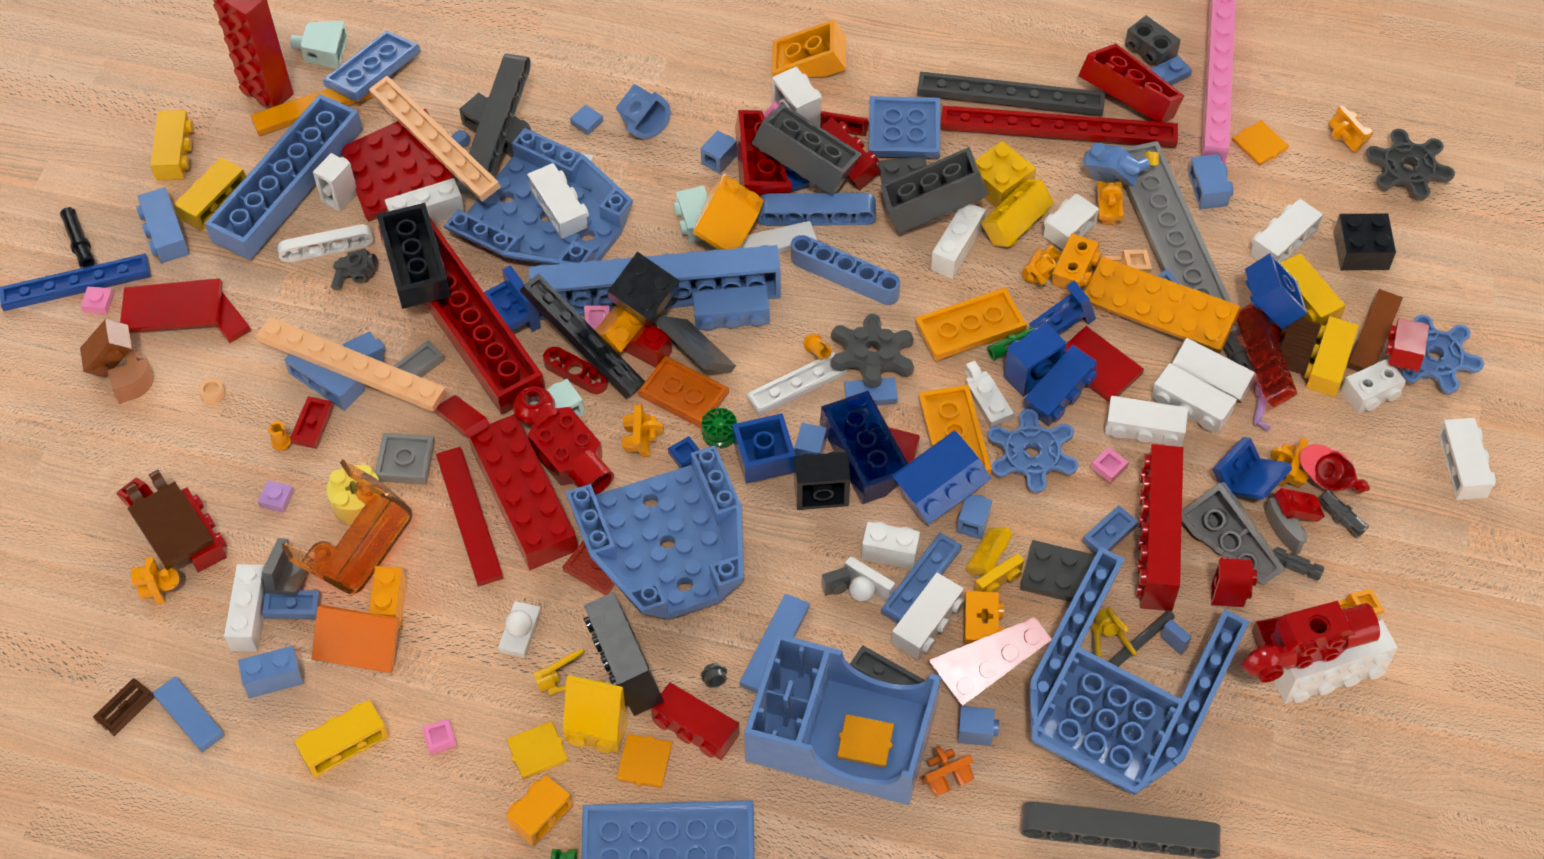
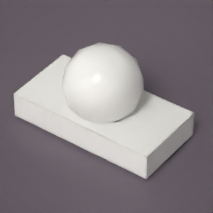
M851 556L847 559L845 567H848L852 581L849 585V592L852 598L859 602H866L875 594L887 602L894 593L895 583Z
M514 601L511 613H509L505 620V630L498 647L500 653L522 658L526 657L541 613L539 606Z

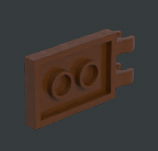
M157 469L149 474L157 492L143 498L135 483L125 487L129 498L133 502V505L127 509L165 569L169 570L214 544V540L176 482L174 481L167 485Z

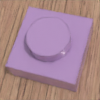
M268 480L258 500L259 506L284 513L294 493L293 487Z

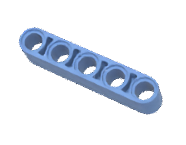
M777 193L760 196L764 201L758 214V221L764 226H789L810 221L812 226L870 225L876 220L875 196L870 193H834L833 195L829 193Z
M798 235L792 239L791 261L797 267L882 304L892 305L898 301L900 279L896 274L811 237Z

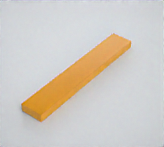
M328 88L251 114L250 116L258 136H262L291 126L319 94L346 106L374 97L369 92L356 102Z

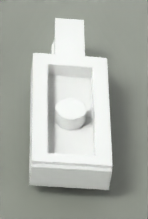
M975 361L967 363L965 365V374L968 378L965 382L969 385L972 399L989 427L1012 419L1014 413L991 376L986 371L981 372L980 367Z

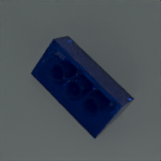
M869 391L821 406L820 425L827 428V438L833 450L839 453L847 452L850 482L861 503L865 504L887 496L897 487L892 475L906 466L908 462Z

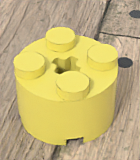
M350 465L340 470H334L330 474V480L327 484V496L336 518L350 526H362L372 522L378 512L382 511L384 495L379 479L370 466Z

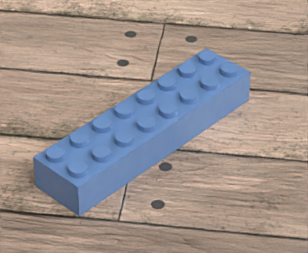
M319 94L205 223L211 242L251 260L316 185L313 171L330 153L340 157L344 146L353 142L363 130L359 112Z

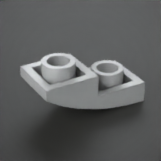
M1276 497L1269 498L1265 514L1273 531L1292 553L1300 554L1307 540L1305 529L1300 527L1298 518L1289 519L1288 516H1284Z

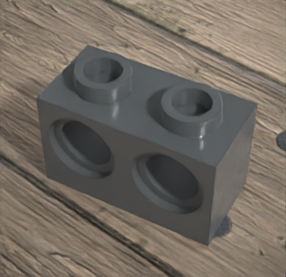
M1145 15L1127 30L1125 45L1131 51L1144 58L1149 64L1157 66L1178 55L1181 39Z

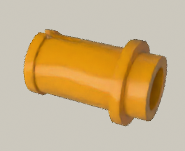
M809 334L804 338V348L807 352L814 353L821 360L830 357L832 349L822 341L820 335Z
M281 421L270 423L271 427L268 426V432L271 436L272 447L278 451L288 449L291 440L290 435L286 433L284 424Z

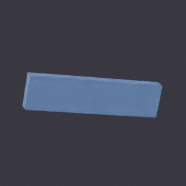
M939 533L882 607L881 614L898 624L936 573L941 575L945 573L962 550V545Z
M785 593L740 680V687L755 693L758 692L776 635L781 634L795 638L810 608V603Z

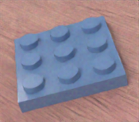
M870 96L869 151L876 157L925 156V158H940V98Z

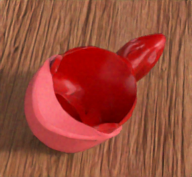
M1320 444L1309 445L1301 451L1300 463L1302 468L1323 489L1331 490L1332 492L1351 489L1355 494H1361L1370 490L1366 480L1357 479L1353 463L1342 453Z

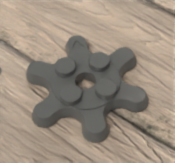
M1394 129L1390 134L1392 147L1384 149L1378 146H1370L1366 150L1367 160L1371 163L1379 164L1385 169V172L1378 175L1376 180L1378 188L1383 191L1389 190L1394 185L1396 187L1406 186L1411 190L1414 199L1422 201L1430 195L1431 191L1427 184L1429 181L1435 180L1448 183L1455 176V171L1451 167L1441 165L1435 160V156L1444 148L1442 141L1436 138H1431L1424 144H1415L1409 139L1408 133L1405 130ZM1404 163H1410L1415 167L1412 170L1410 167H1407Z
M869 314L863 321V327H857L855 330L838 325L832 330L831 338L833 341L843 345L845 351L835 354L830 361V365L836 371L857 368L863 373V383L870 388H876L881 385V375L885 371H895L903 376H909L914 372L912 360L900 354L902 349L913 345V335L908 330L893 333L889 329H882L880 317L876 314ZM873 345V347L878 349V351L872 352L869 351L867 348Z

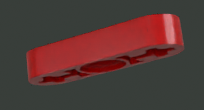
M550 347L543 353L544 366L548 371L563 379H568L569 382L591 394H601L607 389L608 380L592 364L560 347ZM574 366L582 368L579 374L568 372Z

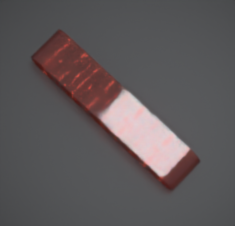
M1251 302L1241 309L1236 320L1264 397L1273 408H1276L1295 397L1297 389L1272 323L1266 318L1264 311L1261 308L1257 309Z

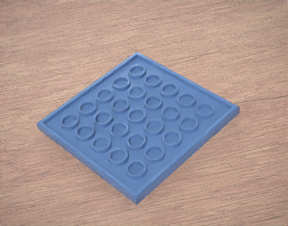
M753 800L583 805L581 859H754Z

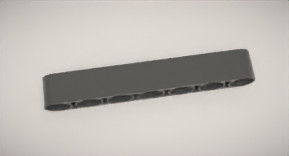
M504 54L469 154L492 176L496 170L530 72L531 61L526 56ZM459 180L458 188L460 194L475 196Z
M1026 802L1022 806L1021 834L1028 838L1204 859L1220 856L1221 827L1213 822L1043 802Z

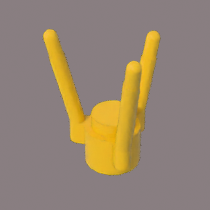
M1109 607L1098 611L1094 619L1095 624L1091 626L1094 633L1095 655L1102 658L1101 633L1108 637L1117 634L1132 656H1136L1137 652L1123 633V631L1128 632V627L1115 614L1113 609Z
M585 650L573 651L553 664L533 672L540 692L548 691L551 696L558 692L566 691V685L556 686V683L560 682L556 670L582 655Z

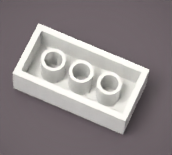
M1378 621L1380 626V638L1378 641L1347 649L1338 658L1329 662L1321 660L1313 662L1312 665L1303 669H1298L1297 667L1288 670L1283 669L1284 674L1274 680V683L1284 703L1287 704L1293 701L1301 703L1312 695L1319 693L1320 695H1327L1333 692L1335 688L1344 685L1345 687H1352L1361 680L1367 678L1374 680L1382 677L1386 673L1397 650V646L1384 621Z

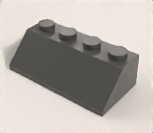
M783 103L762 121L752 142L761 152L775 158L783 166L789 167L802 178L811 181L822 191L828 192L831 195L842 186L862 155Z

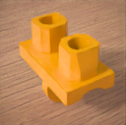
M1339 106L1336 115L1328 123L1333 129L1332 136L1335 140L1342 139L1353 152H1358L1362 145L1369 141L1373 131L1369 127H1363L1358 122V115L1354 111L1349 112L1344 106Z
M1098 181V220H1101L1103 225H1116L1117 220L1123 221L1124 217L1122 182L1105 183Z
M1052 244L1044 250L1038 247L1033 252L1029 262L1022 270V276L1025 281L1032 284L1039 282L1042 286L1048 281L1056 266L1055 261L1061 255Z
M641 404L634 405V413L623 416L624 429L627 432L633 431V434L622 437V447L627 453L639 452L642 457L650 456V441H655L656 436L663 434V424L657 421L656 416L644 413Z
M1304 437L1300 438L1297 445L1289 446L1288 444H1282V447L1273 448L1270 454L1272 460L1291 464L1292 470L1278 484L1281 487L1290 483L1300 488L1308 479L1309 475L1299 468L1301 465L1300 453L1307 447L1309 442Z
M153 557L145 558V566L131 568V582L133 586H137L140 599L153 597L157 605L165 604V598L161 591L174 589L180 580L178 572L173 568L159 570Z

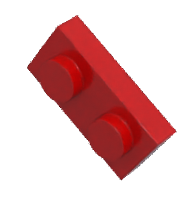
M307 397L290 436L292 444L316 449L334 407L332 401Z
M1281 488L1274 493L1284 516L1318 522L1325 517L1321 509V502L1314 494Z

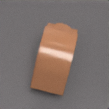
M132 342V349L125 356L127 364L107 370L112 390L119 404L144 395L154 381V373L148 358L144 359L141 350L136 351Z

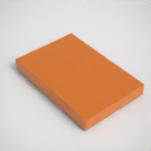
M664 356L638 390L639 397L701 429L702 417L711 409L718 408L729 394L727 386L667 356Z
M319 605L317 606L311 659L391 673L394 667L399 618Z

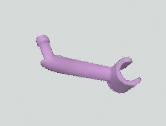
M1259 379L1254 390L1255 395L1259 398L1253 424L1269 431L1270 425L1262 422L1261 419L1266 408V398L1269 396L1272 386L1270 385L1266 389L1261 388L1263 380Z

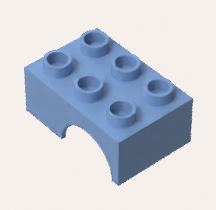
M777 634L744 732L745 761L910 805L938 705L941 676L930 674L927 680L914 685H898L879 681L853 668L845 660L842 650ZM846 714L894 724L891 738L893 748L889 750L886 768L837 758L840 745L839 733L843 731Z

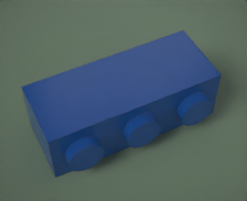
M1072 345L1024 398L1025 409L1036 411L1038 420L1048 427L1054 420L1059 421L1069 403H1075L1086 384L1091 385L1098 375L1097 361Z

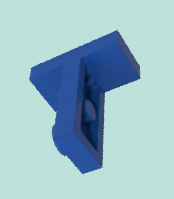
M1073 281L1066 286L1069 295L1030 322L1029 326L1040 328L1047 323L1060 335L1082 318L1087 324H1090L1096 319L1089 297Z

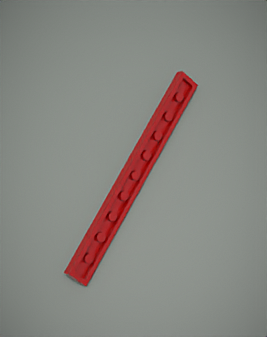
M944 105L942 109L941 130L1137 145L1158 141L1159 145L1163 147H1177L1178 123Z

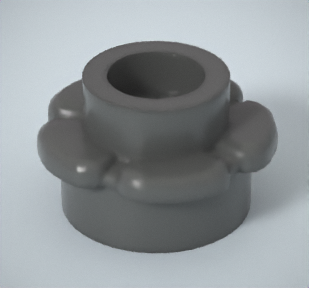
M718 663L708 664L701 673V679L709 688L719 687L727 680L725 675L727 669L726 667H721Z

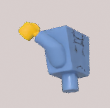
M1094 143L1091 149L1085 153L1082 165L1088 169L1092 178L1096 181L1122 182V185L1134 186L1141 171L1147 169L1150 165H1159V152L1145 151V157L1137 160L1123 147Z

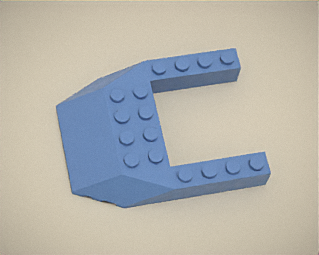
M1100 547L1030 681L1031 742L1136 795L1184 761L1250 621L1224 609L1181 697L1178 698L1080 648L1125 560Z

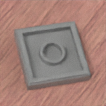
M383 433L375 470L379 482L427 485L435 445L434 436Z

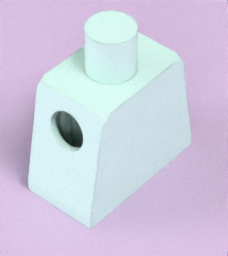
M344 21L306 24L304 35H291L290 46L292 49H301L306 63L337 69L341 64L348 37Z

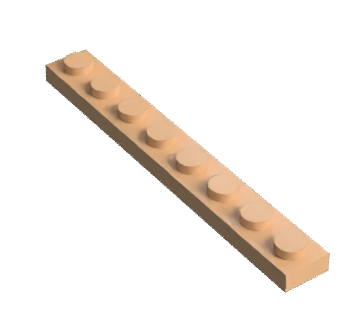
M388 76L369 89L371 95L481 202L501 188L499 182Z
M272 317L267 319L256 334L259 342L432 412L435 411L446 394L445 387Z

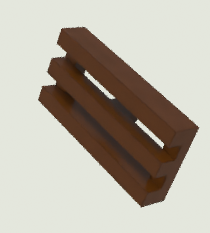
M133 678L93 718L105 730H108L111 735L115 736L155 697L150 690ZM136 688L138 689L128 700H125ZM118 706V709L107 720H105V718Z

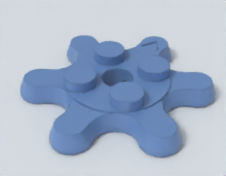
M1418 315L1415 317L1414 321L1429 325L1425 356L1418 372L1403 368V378L1407 384H1413L1419 381L1420 378H1433L1438 382L1443 393L1452 394L1456 392L1459 388V381L1456 378L1457 371L1474 374L1482 370L1484 366L1482 358L1477 355L1468 354L1462 348V343L1470 337L1471 332L1469 328L1464 325H1455L1450 331L1442 332L1434 327L1433 321L1429 316ZM1430 352H1436L1437 354L1441 355L1442 358L1438 360L1437 358H1434L1428 354Z
M1024 409L1019 415L1020 427L1018 429L1008 431L1002 427L994 426L988 431L990 442L1005 451L1002 458L992 463L993 474L998 478H1004L1011 473L1024 475L1027 478V486L1032 493L1038 494L1046 488V474L1057 471L1068 476L1074 474L1078 469L1077 460L1065 455L1061 450V445L1068 442L1074 435L1073 428L1068 424H1059L1053 429H1045L1040 426L1036 411ZM1028 448H1035L1039 451V454L1032 458V455H1029L1026 450Z

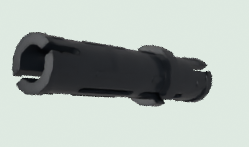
M72 207L62 209L60 216L71 241L70 248L76 254L79 266H83V268L93 266L95 260L90 251L91 245L84 236L75 209H72Z

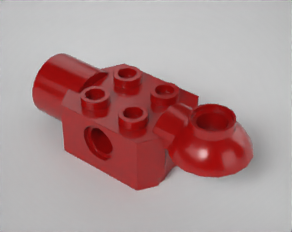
M533 386L521 390L513 402V412L520 421L532 425L528 439L540 462L561 486L575 484L579 488L591 484L595 495L603 492L612 482L614 473L602 461L601 442L571 407L556 408L552 394L546 389ZM532 401H537V402H538V403L535 404V405L529 404V403L532 402Z
M1338 601L1285 614L1277 620L1276 629L1271 634L1270 638L1273 646H1261L1250 652L1249 656L1242 663V669L1248 674L1259 678L1261 683H1268L1280 678L1284 674L1283 669L1288 670L1295 667L1303 669L1312 665L1313 662L1324 660V662L1332 661L1347 649L1378 641L1380 638L1378 618L1368 603L1343 608Z

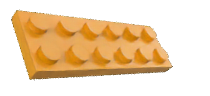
M1103 256L1084 292L1089 297L1093 307L1183 340L1188 338L1218 353H1221L1241 311V307L1234 303Z

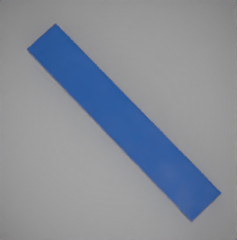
M145 253L0 287L1 308L3 311L85 293L88 286L107 288L150 278L148 258Z

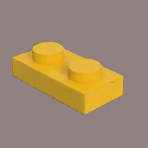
M1008 527L989 528L965 569L971 575H985L994 569L1002 552L1008 546V542L1013 535L1012 531Z
M1019 553L1015 554L977 579L973 591L998 592L1003 584L1008 581L1012 583L1022 575L1025 560Z

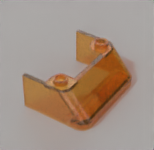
M342 459L340 464L347 475L357 481L355 495L361 502L366 504L337 546L326 541L317 542L310 548L307 554L286 542L282 544V548L290 562L345 593L355 594L365 587L374 574L375 566H379L406 529L412 519V510L405 501L375 477Z

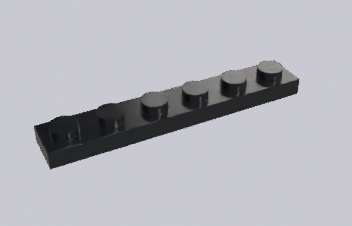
M537 274L522 286L520 292L626 399L642 386L645 380L540 274Z

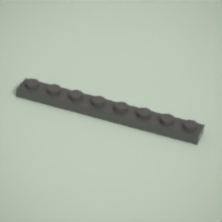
M921 71L917 88V95L1101 116H1103L1105 92Z

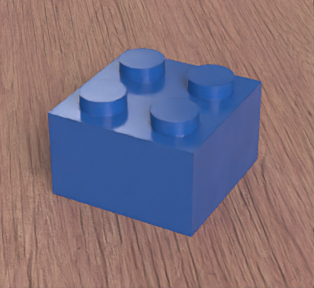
M1271 253L1245 268L1247 275L1245 282L1252 293L1250 300L1257 309L1261 308L1264 311L1269 322H1275L1283 329L1307 314L1298 281Z
M1047 323L1040 328L1032 329L1026 337L1020 341L1016 340L1009 345L1004 378L1023 397L1026 396L1065 354L1067 343Z
M783 413L732 424L733 443L745 483L794 473V456L796 454Z

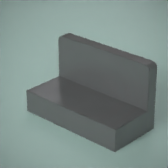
M277 539L262 571L265 593L296 596L312 563L309 556L291 555L288 539Z

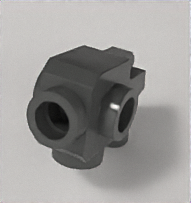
M363 248L348 252L347 256L339 258L333 265L336 272L331 288L340 290L343 279L347 276H351L354 282H365L367 277L372 276L374 273V268L378 267L376 255L374 253L370 254L368 250Z

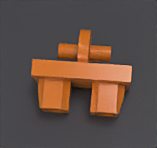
M936 746L933 748L934 757L928 759L927 763L930 768L937 764L940 768L919 777L922 785L928 784L934 796L937 797L951 790L944 775L952 772L958 786L974 780L970 763L974 761L969 754L949 764L948 759L955 757L954 750L949 749L944 752L940 746Z

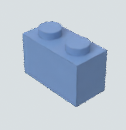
M1220 154L1191 157L1188 175L1199 209L1228 206L1230 196H1233V184L1231 181H1228L1227 166L1225 163H1222Z
M293 646L238 660L242 684L249 698L304 684L300 663Z

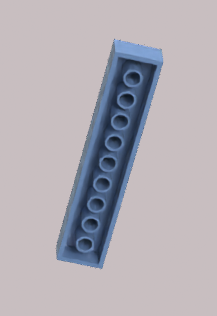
M778 245L646 256V258L679 280V289L664 309L693 306L692 292L767 285L768 299L781 298V268ZM632 258L529 267V281L537 274H540L580 316H584V306L609 305L611 311L616 304L609 300L608 290ZM538 310L539 320L547 319Z

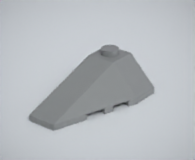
M1225 482L1219 483L1182 510V521L1193 536L1230 560L1232 558L1235 560L1238 558L1240 560L1251 559L1253 569L1257 570V581L1262 585L1285 570L1244 507Z

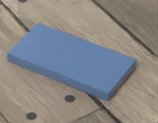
M386 30L323 79L324 86L357 102L370 92L369 89L384 77L392 75L420 53V46Z

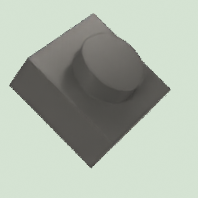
M847 566L822 574L821 587L825 596L830 594L838 595L849 589L851 574Z

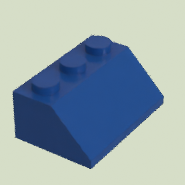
M955 430L892 475V478L916 516L928 525L992 479L979 457Z

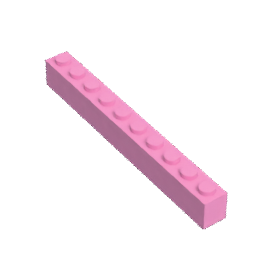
M1236 0L1209 1L1201 156L1220 154L1222 163L1226 162L1230 139Z

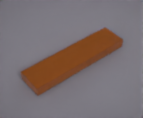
M1381 289L1378 290L1347 368L1359 372L1377 363L1403 297Z

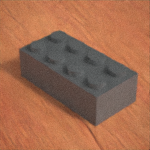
M970 147L880 185L889 215L899 234L912 230L914 227L925 222L933 221L946 213L956 211L967 204L977 202L989 195Z

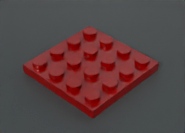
M399 121L345 145L342 149L343 157L351 164L356 184L355 190L368 222L377 219L376 214L387 212L385 199L454 178L453 174Z

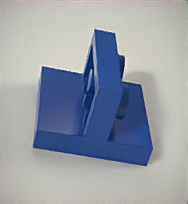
M511 265L502 269L504 282L484 293L511 331L524 324L529 327L531 332L540 329L537 308L520 292L524 285L523 281Z

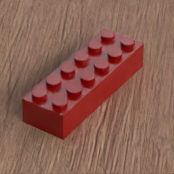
M213 0V6L219 17V25L225 36L224 41L228 46L229 57L233 62L234 73L238 78L241 92L246 96L250 95L264 107L272 108L286 102L294 93L268 1Z
M515 414L490 423L489 427L469 438L471 450L529 571L578 551L576 534Z
M1151 444L1149 454H1144L1143 467H1141L1140 483H1143L1139 494V505L1142 506V512L1139 513L1138 528H1141V535L1138 536L1137 551H1140V558L1137 560L1136 574L1140 575L1135 593L1136 598H1140V608L1173 611L1180 588L1184 447Z

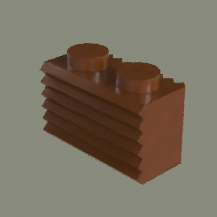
M1300 318L1283 328L1280 333V337L1284 338L1283 343L1277 342L1273 356L1278 357L1275 366L1305 375L1321 324Z

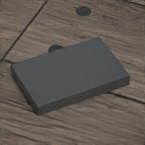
M660 316L657 320V325L704 370L729 373L736 367L688 319Z

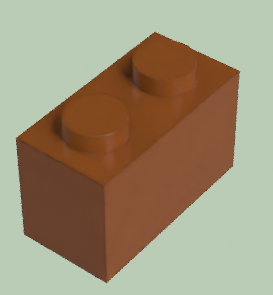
M105 319L80 347L83 372L107 377V370L115 368L132 349L127 324Z

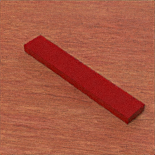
M461 446L437 453L436 457L477 586L504 579Z

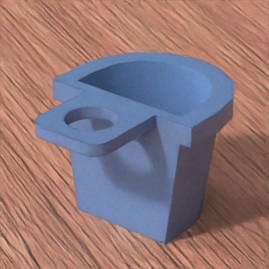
M633 84L616 107L628 125L626 130L642 139L658 135L665 129L671 115L670 105L661 95L656 92L651 94L636 84Z

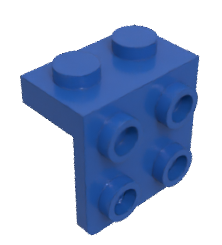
M1243 437L1212 470L1218 482H1225L1234 495L1264 499L1285 479L1286 475L1292 470V467L1288 462L1260 458L1252 439Z

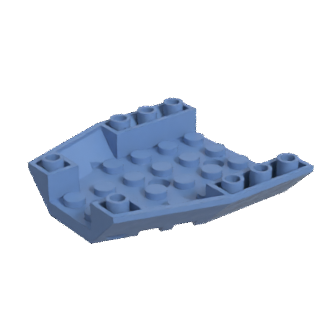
M524 128L511 143L513 157L495 178L501 188L483 202L478 199L467 213L457 209L444 225L445 229L507 258L551 265L587 262L590 260L601 261L622 234L633 200L585 155ZM554 163L558 171L562 170L564 172L569 188L573 187L575 189L579 203L584 204L589 213V217H587L588 228L563 239L560 238L550 221H542L547 216L530 191L528 183V173ZM505 198L513 199V201L511 202H502V200ZM587 235L594 237L592 240H582Z
M715 445L692 452V465L600 494L595 495L591 484L566 491V496L589 556L641 614L664 619H672L720 603L744 581L742 505ZM648 500H655L658 502L657 505L653 507H647L644 505V503ZM665 541L675 543L671 548H663L661 546ZM682 583H689L692 585V588L688 591H681L678 589V586Z

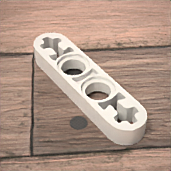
M362 224L286 239L277 245L278 256L281 261L289 263L364 248L372 244L373 235L371 228L368 225ZM335 240H343V241L335 242V243L332 242V241H335Z

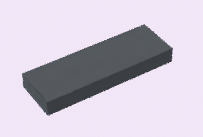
M862 645L850 663L859 672L876 680L891 684L914 685L925 681Z

